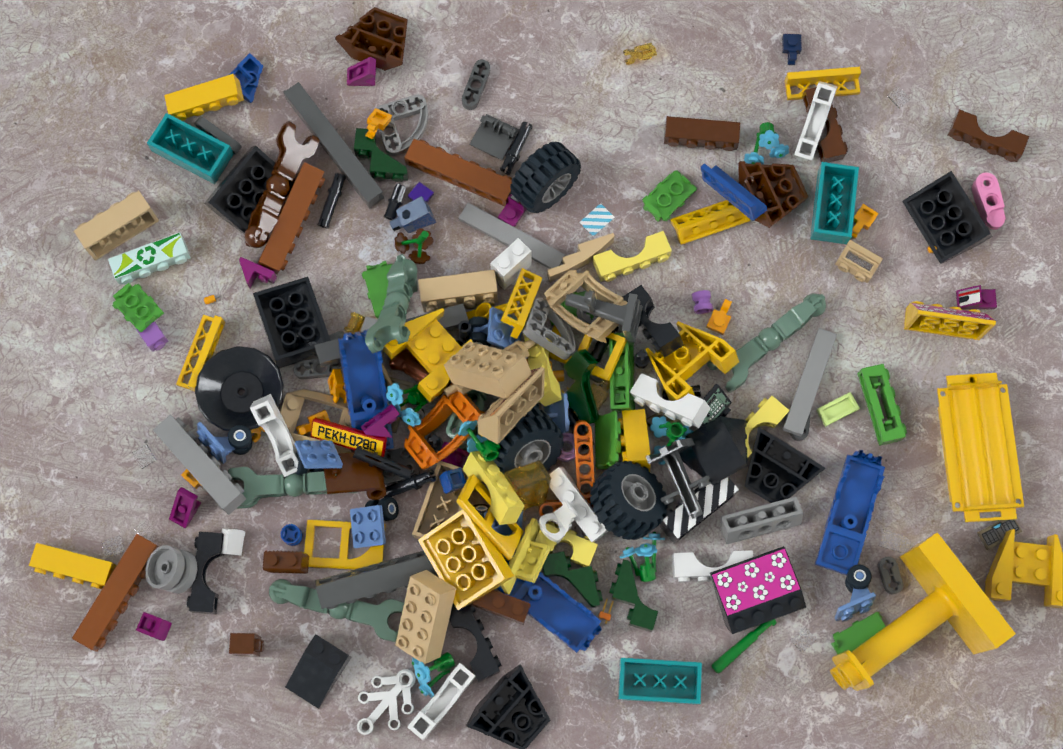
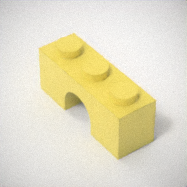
M549 521L545 524L546 529L550 533L559 532L557 524ZM541 529L539 530L535 542L549 545L551 549L549 553L552 554L557 543L548 539ZM568 530L559 543H567L572 547L573 555L570 562L583 567L590 566L598 544L591 542L587 536L581 538L576 536L577 533L575 531Z

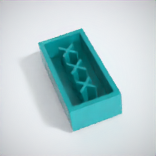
M168 113L164 115L147 142L153 153L214 185L234 155L230 145Z
M827 162L821 163L817 173L811 240L847 245L852 238L859 167Z
M620 658L618 700L699 705L701 704L702 663Z

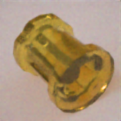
M351 312L350 321L343 330L354 334L360 331L365 317Z

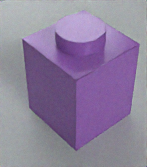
M155 321L141 333L138 331L152 352L162 349L165 343L168 342Z

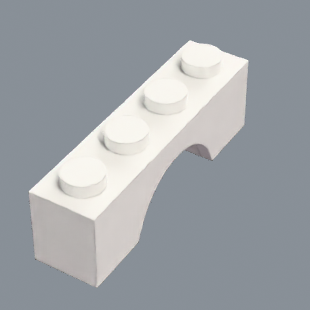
M821 81L818 82L794 155L813 160L837 86Z
M642 373L629 392L634 397V402L638 405H647L656 413L661 411L672 420L677 418L688 427L695 426L699 428L711 409L705 400L689 393L679 400H664L662 396L663 387L656 379Z
M269 394L253 401L250 409L258 425L267 433L275 452L276 461L284 477L297 472L298 459L296 455L297 450L294 445L295 442L272 395Z
M558 467L545 478L546 483L563 504V501L567 500L578 515L574 517V520L591 542H596L609 532L605 529L603 523L600 524L597 514H594L593 508L582 496L575 481L564 467Z
M753 550L733 551L727 563L715 568L701 564L693 552L673 553V579H678V582H690V579L698 578V582L710 581V572L752 558Z
M459 663L442 687L407 728L425 741L476 676Z

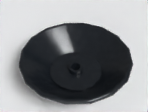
M236 346L221 350L207 360L198 374L195 396L198 409L209 423L224 431H230L236 425H244L252 430L260 427L250 409L253 401L271 394L277 407H279L284 384L280 369L270 356L256 348ZM240 390H245L243 395H239Z

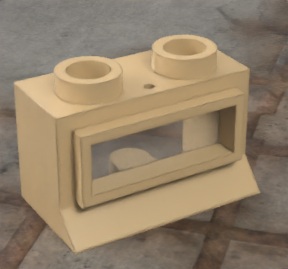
M849 240L835 265L841 271L854 275L858 281L868 283L883 258Z

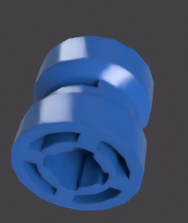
M288 524L281 530V538L287 545L296 546L301 543L303 534L296 525Z

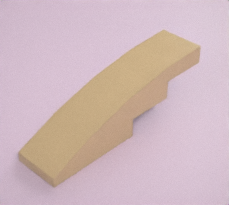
M614 233L578 244L577 253L562 258L563 265L547 270L549 282L561 278L569 270H578L593 260L594 255L603 253L614 242Z

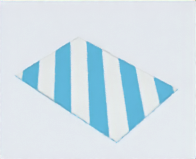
M600 203L579 223L594 236L615 217Z

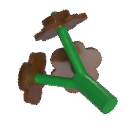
M422 228L416 231L411 240H408L407 236H404L402 232H399L397 237L394 238L395 249L398 252L400 251L401 254H405L410 248L409 244L413 243L414 247L418 250L412 251V254H409L408 257L416 264H425L426 261L430 260V256L422 251V249L426 250L428 246L433 244L434 240L430 237L431 232L425 231Z

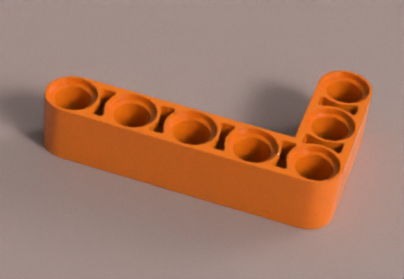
M584 420L577 421L573 426L576 486L579 491L580 487L585 483L593 487L595 481L592 429L589 423ZM582 424L588 428L587 433L584 435L577 433L578 426ZM580 445H588L589 450L586 454L578 452ZM582 464L590 466L588 473L583 474L579 471ZM591 490L588 493L580 491L585 500L591 504ZM559 499L545 500L539 505L540 516L545 515L542 509L547 505L551 506L554 512L563 504Z

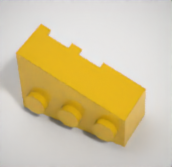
M645 409L623 410L621 418H618L620 429L622 430V435H620L621 447H624L622 462L632 461V464L635 462L639 463L641 467L648 468L650 472L651 464H648L645 457L651 455Z

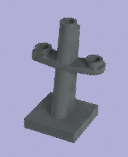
M593 290L586 291L585 296L573 293L566 295V306L574 307L597 318L601 317L622 325V332L627 341L636 342L643 307L640 305V300L637 299V294L629 293L628 303L623 306L596 300L595 291Z
M692 438L677 440V445L665 446L659 449V454L647 455L645 457L648 464L665 461L678 490L660 499L661 503L664 502L666 506L675 502V497L680 495L689 516L694 519L703 515L693 488L698 486L700 489L709 485L710 477L708 475L693 483L690 482L679 454L695 445Z

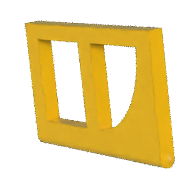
M554 325L552 332L556 333L561 337L560 332ZM610 333L606 337L617 342L605 369L595 366L591 372V375L606 381L610 380L627 342L626 338L614 333ZM585 334L578 350L586 349L588 351L593 338ZM552 352L549 353V358L566 364L569 360L561 359Z
M472 474L467 479L456 502L509 561L513 557L524 531L517 523L507 524L513 532L510 536H504L491 527L495 517L490 511V492ZM474 487L490 505L485 518L468 501Z
M307 520L304 553L309 555V567L355 570L383 562L384 545L371 546L363 555L348 559L350 529H352L351 522ZM315 527L342 528L339 559L313 557Z

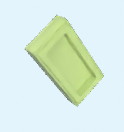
M851 392L818 408L816 411L826 427L858 411L860 408Z

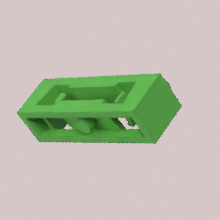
M622 332V333H614V334H616V335H619V336H622V337L626 338V337L624 336L623 332ZM609 339V357L617 342ZM628 341L610 378V409L612 411L616 410L617 413H622L623 410H635L634 397L629 393L635 384L634 343Z
M884 364L860 369L857 374L879 446L902 441L906 437L907 430L905 424L900 419V407L896 405L894 400L895 390L893 387H890L888 369H885ZM878 386L881 388L879 392L888 419L884 424L882 422L884 416L875 390Z

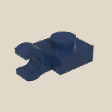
M783 34L782 53L788 54V65H795L797 54H801L802 51L801 34Z

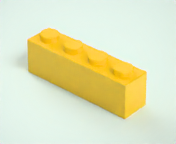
M234 74L164 95L168 114L181 121L244 101L240 81Z
M36 543L29 566L35 568L34 572L46 575L48 571L54 573L53 577L63 580L65 576L71 577L72 582L82 585L84 581L90 582L91 587L98 589L103 588L117 566L109 561Z

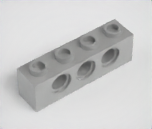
M792 497L721 516L720 529L726 544L801 525L803 511L797 497Z

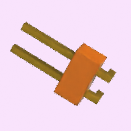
M606 599L603 610L600 611L598 616L600 620H606L605 624H607V621H610V611L614 602L612 601L609 612L605 613L604 610L608 599Z

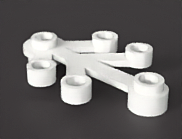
M403 669L396 676H374L372 678L371 684L375 688L396 684L391 691L374 693L363 691L359 693L358 701L362 704H367L369 701L382 700L368 718H363L358 722L357 730L363 735L370 734L374 729V723L388 706L390 715L389 728L391 730H398L400 728L401 722L398 719L397 695L401 691L403 692L404 701L401 707L402 712L409 715L414 711V706L411 703L410 688L414 686L416 677L411 670ZM404 676L409 677L408 683L402 682ZM376 678H379L381 680V684L379 686L374 685V680ZM367 694L368 699L364 702L361 701V695ZM409 704L411 706L410 712L404 711L405 705ZM393 720H396L398 722V726L396 728L391 727V722ZM364 723H368L370 726L367 731H364L362 728Z

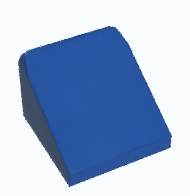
M461 468L445 471L439 476L445 494L462 489L466 483Z

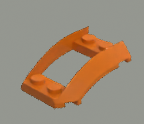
M456 391L448 397L443 394L435 407L421 419L420 425H415L414 427L409 425V438H405L404 447L421 469L425 470L443 460L460 447L470 436L469 434L466 436H459L457 434L450 443L437 453L424 437L438 428L452 412L463 423L466 421H478L479 416L485 414L466 393L463 395L461 392Z

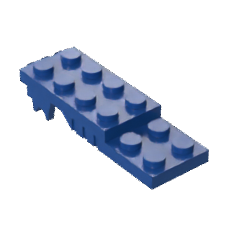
M369 329L363 330V332H355L354 334L351 332L344 333L343 338L338 339L351 428L362 430L361 426L388 407L381 351L372 353L365 343L366 333ZM386 424L385 427L392 436L391 424ZM386 437L385 450L393 449V438Z
M863 450L855 451L852 456H846L815 565L846 576L852 566L858 565L867 535L866 531L872 518L871 514L874 511V503L885 477L883 476L885 467L881 464V456L874 457L871 453H863Z
M504 557L505 561L509 566V561ZM542 572L539 573L535 583L517 578L509 596L530 603L531 607L528 615L576 653L579 650L586 651L595 635H598L602 630L599 625L601 620L591 610L574 600L563 589L559 588L556 583L545 577ZM499 586L497 589L504 593L502 587Z

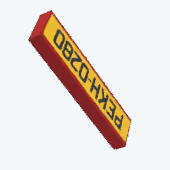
M316 417L312 421L311 438L332 441L335 445L353 450L359 446L373 453L374 451L378 452V455L382 457L385 456L386 437L366 435L362 430Z

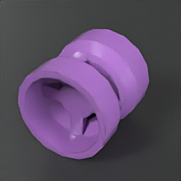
M702 290L692 293V300L695 302V314H705L713 311V305L710 303V291Z

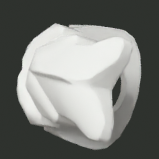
M564 500L563 506L553 513L541 516L538 524L543 534L558 544L566 532L571 529V523L574 521V517L578 515L569 502ZM554 521L559 526V532L550 533L546 529V522Z

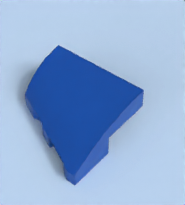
M251 53L230 73L239 79L243 98L249 103H252L263 69V65Z

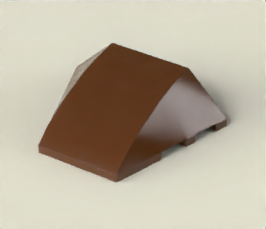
M374 7L359 18V22L354 26L350 25L346 32L342 35H337L335 40L352 59L361 62L372 57L376 59V68L386 71L403 65L408 19Z
M745 161L738 163L739 184L767 206V211L755 219V221L768 228L772 227L809 198L794 165L776 163L763 165L761 162L749 164Z

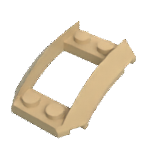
M569 270L544 293L550 308L578 331L606 343V337L619 324L598 317L589 325L575 317L561 304L565 301L567 294L575 292L580 286L586 291H595L596 299L620 306L626 305L628 302L597 282L589 274V271L577 273V270Z
M305 389L285 394L280 413L294 442L303 440L322 441L294 433L304 400L342 409L338 424L351 427L347 403H344L343 399L339 398L338 402L334 403L333 396ZM334 444L338 453L351 452L349 448Z

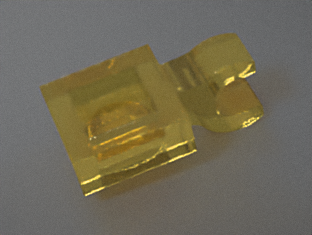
M652 43L635 46L634 49L623 51L625 56L631 55L629 59L624 60L626 65L633 64L637 58L639 60H648L652 56L657 55L656 48Z
M603 379L598 386L594 383L591 385L597 410L609 397L606 391L610 389V380L606 381Z

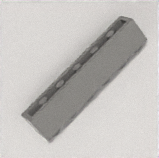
M170 414L153 431L228 515L231 514L246 500L242 494L245 492L238 483L233 484L230 481L233 477L226 469L223 471L219 469L221 464L214 456L210 458L207 455L209 450L202 443L198 445L195 442L198 438L191 430L185 431L184 427L186 425L179 417L175 420Z

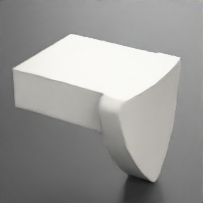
M222 528L221 533L224 536L221 554L242 556L245 531Z

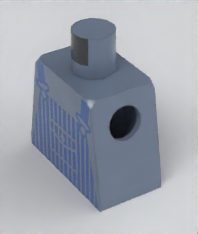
M422 196L396 210L398 218L389 221L394 232L404 228L408 233L436 223L430 206Z

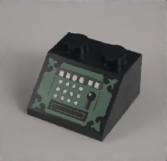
M717 383L703 398L711 409L700 427L720 416L726 417L731 411L729 407L732 402Z

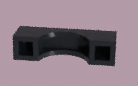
M640 285L630 291V294L638 295L637 299L640 300V305L643 306L639 327L643 328L642 333L645 338L652 340L653 343L651 344L657 353L661 352L665 358L684 346L680 334L671 322L658 324L649 320V316L655 306L643 286ZM629 293L622 296L626 302H628Z
M199 532L198 537H195L194 547L197 548L195 556L197 574L190 587L192 588L191 596L187 598V608L192 613L217 615L219 595L208 587L206 571L213 560L224 556V554H221L223 533Z
M453 603L449 618L452 627L466 629L476 638L477 652L470 665L478 682H481L499 673V667L502 665L498 656L493 657L490 651L493 646L489 637L484 638L481 632L485 629L481 620H476L473 615L476 612L475 608L467 605L457 610Z

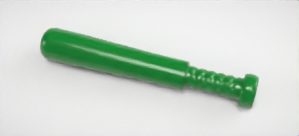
M776 620L765 622L754 631H750L711 665L712 669L718 674L721 673L752 645L759 635L771 625L775 626L777 624Z

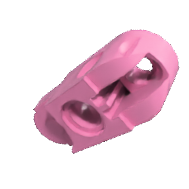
M982 173L972 185L974 201L985 225L990 229L997 230L1006 220L1003 210L1005 205L997 178L991 173ZM987 201L992 202L993 206L988 205Z

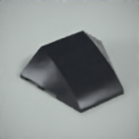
M720 416L686 435L685 439L692 438L695 445L679 453L682 462L691 470L696 471L702 478L709 475L711 485L748 466L747 447L745 444V439H747L745 433L746 421Z
M758 427L744 487L768 502L773 503L790 498L826 468L777 436Z
M519 664L502 676L479 702L466 727L500 740L517 749H526L551 720L536 695L531 682L528 680L522 665Z

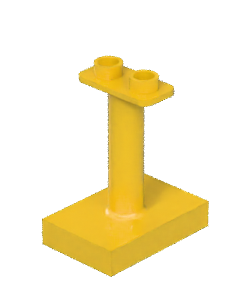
M938 532L916 544L900 556V559L928 596L852 652L847 650L832 657V661L836 666L830 670V673L843 690L852 687L855 691H859L873 686L874 682L871 677L947 620L973 655L997 649L1016 634Z

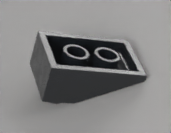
M315 634L301 656L285 688L319 709L352 657Z

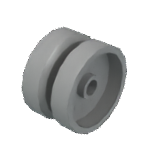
M168 545L156 548L150 555L146 565V579L153 588L177 594L189 589L197 574L195 556L189 551Z

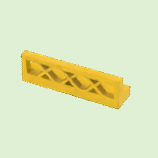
M860 67L788 72L784 80L787 100L803 99L804 91L810 85L817 86L819 81L833 83L838 87L834 97L859 95L861 69ZM854 81L855 89L848 90L843 85L846 82ZM797 86L802 91L799 94H791L790 87Z
M728 200L670 220L676 230L678 242L682 245L749 222L750 218Z
M523 268L519 273L500 320L513 326L510 336L515 339L518 338L525 325L542 281V277ZM523 276L533 281L526 283ZM519 289H524L527 294L521 295ZM519 301L522 307H516L514 302ZM514 313L517 319L514 320L507 315Z
M206 315L202 316L177 380V386L195 391L198 374L207 360L213 357L225 326V321L222 317L216 315L214 318ZM206 321L212 322L208 333L204 330ZM206 338L202 350L199 351L197 347L198 341ZM199 355L195 367L192 368L190 364L191 359ZM192 373L189 383H182L184 377Z

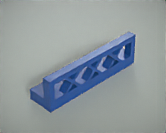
M705 163L701 166L703 181L752 221L767 211V206L717 165L712 169Z

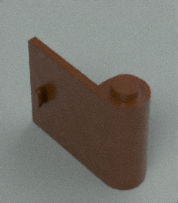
M354 452L338 453L343 463L342 468H323L327 494L366 491L367 497L372 500L381 499L386 495L383 470L376 466L370 467L368 463L353 458Z

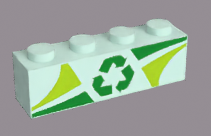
M179 232L109 258L108 261L115 280L119 284L125 285L139 277H148L155 271H164L171 265L183 264L191 257L185 240Z

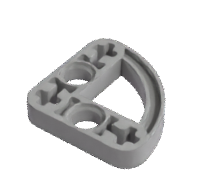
M422 95L409 96L377 107V109L392 115L387 127L393 128V133L386 135L379 129L386 152L390 156H399L407 152L413 139L420 140L428 123L427 103ZM416 101H419L421 105L420 107H417V105H415ZM407 103H410L411 110H409ZM402 105L406 109L403 113H397L395 111L396 107ZM420 113L419 123L415 131L408 139L401 143L394 121ZM392 139L394 141L395 146H397L396 150H393L391 148L390 140Z
M537 298L532 304L522 329L524 335L561 359H569L575 352L576 345L570 325L550 308L546 300ZM547 317L557 327L561 337L544 327Z

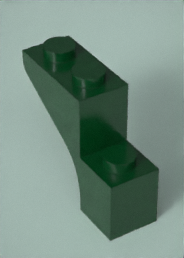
M356 128L354 152L360 158L366 159L371 157V177L378 181L392 179L395 182L408 181L407 167L382 152L376 146V135L371 139L365 136L368 129Z
M586 349L576 351L563 366L567 371V375L575 380L565 393L569 402L568 408L576 412L579 420L592 424L599 419V414L590 386V376L598 362Z
M564 551L548 554L543 565L544 576H555L568 580L592 608L600 607V602L603 601L601 590L596 588L595 582H599L597 571H593L592 566L568 571V568L571 567L569 556H565Z
M623 559L621 564L617 563L615 575H618L616 583L612 582L609 591L610 594H613L611 599L634 606L633 609L629 608L627 620H630V626L652 632L658 611L642 603L638 596L631 563Z

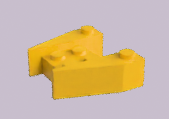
M443 308L406 322L405 327L410 331L408 341L398 344V341L394 339L388 342L382 349L392 360L403 349L407 348L430 373L418 383L417 387L429 402L438 397L448 386L451 380L444 364L450 360L451 356L463 348L438 322L444 315L445 310Z
M679 321L676 324L684 346L665 358L661 352L653 353L649 348L645 349L670 401L679 400L688 393L694 395L692 387L685 381L708 361L712 362L719 370L726 374L739 363L736 350L722 338Z
M1015 529L1006 531L985 580L986 596L989 600L1005 602L1011 600L1012 583L1045 587L1044 607L1063 609V552L1058 535L1048 536L1047 545L1014 542Z

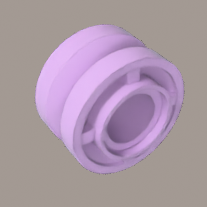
M563 433L564 443H569L572 446V450L570 452L562 450L561 456L557 459L569 462L575 459L574 437L571 433Z

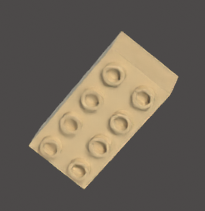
M138 190L127 195L121 202L112 204L108 210L96 214L87 223L80 224L74 230V233L86 251L96 261L154 225L159 219Z
M495 270L418 280L423 312L430 313L462 303L465 309L475 308L476 305L485 302L491 306L498 303Z
M470 341L444 364L453 384L505 399L532 375L524 355Z
M443 461L437 463L434 474L436 475V481L431 482L412 533L414 538L420 539L462 510L456 502L462 489L445 494L439 479L443 472L461 467ZM461 468L462 471H463L464 477H465V479H466V481H467L468 476H467L466 473L464 472L463 468Z
M428 570L410 576L395 645L418 661L423 662L424 665L440 658L456 588Z

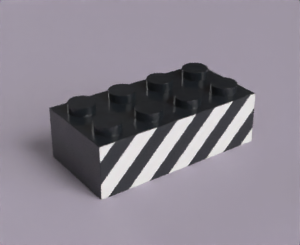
M729 477L714 485L709 484L700 489L697 487L694 492L703 515L692 519L686 510L683 500H681L676 506V510L670 509L667 511L666 517L660 524V528L675 544L732 499L739 489Z

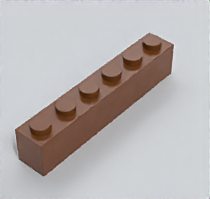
M413 139L404 157L406 165L497 204L506 206L508 196L511 195V177L507 175L501 176L491 168H482L474 161L468 162L463 160L460 155L449 154L441 147L435 148L430 146L424 140Z
M306 162L303 163L279 215V219L257 263L258 265L274 271L277 275L280 270L284 271L288 263L285 258L288 253L292 254L296 245L293 243L295 236L299 238L303 227L300 225L303 220L307 221L311 212L308 210L310 204L314 205L318 196L315 192L317 188L321 189L325 178H323L324 171Z
M139 534L135 535L73 635V640L96 652L104 647L107 642L106 637L108 633L115 629L118 623L116 620L120 614L127 610L129 599L131 596L136 595L139 590V583L142 579L146 578L147 561L152 552L159 547L158 545Z

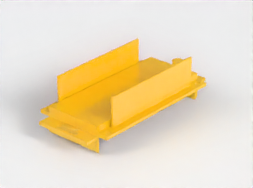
M997 373L946 376L947 388H937L946 476L953 512H964L965 523L1017 519L1016 508H1024V500L1007 384H1001L1002 381H998ZM1004 388L1005 393H1002L1000 389ZM940 392H945V396H941ZM1016 499H1019L1021 503H1016ZM955 503H959L960 507L956 508ZM1000 512L1001 517L980 518V513Z

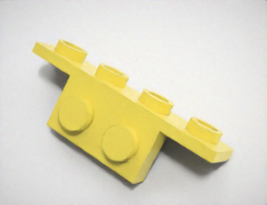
M532 518L530 523L527 524L525 534L518 543L516 553L509 561V567L514 577L501 585L505 594H510L517 578L535 583L551 550L549 545L535 542L540 530L538 521L535 518Z

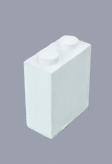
M519 238L490 263L491 270H495L496 282L504 290L518 278L522 268L527 270L532 266V251Z

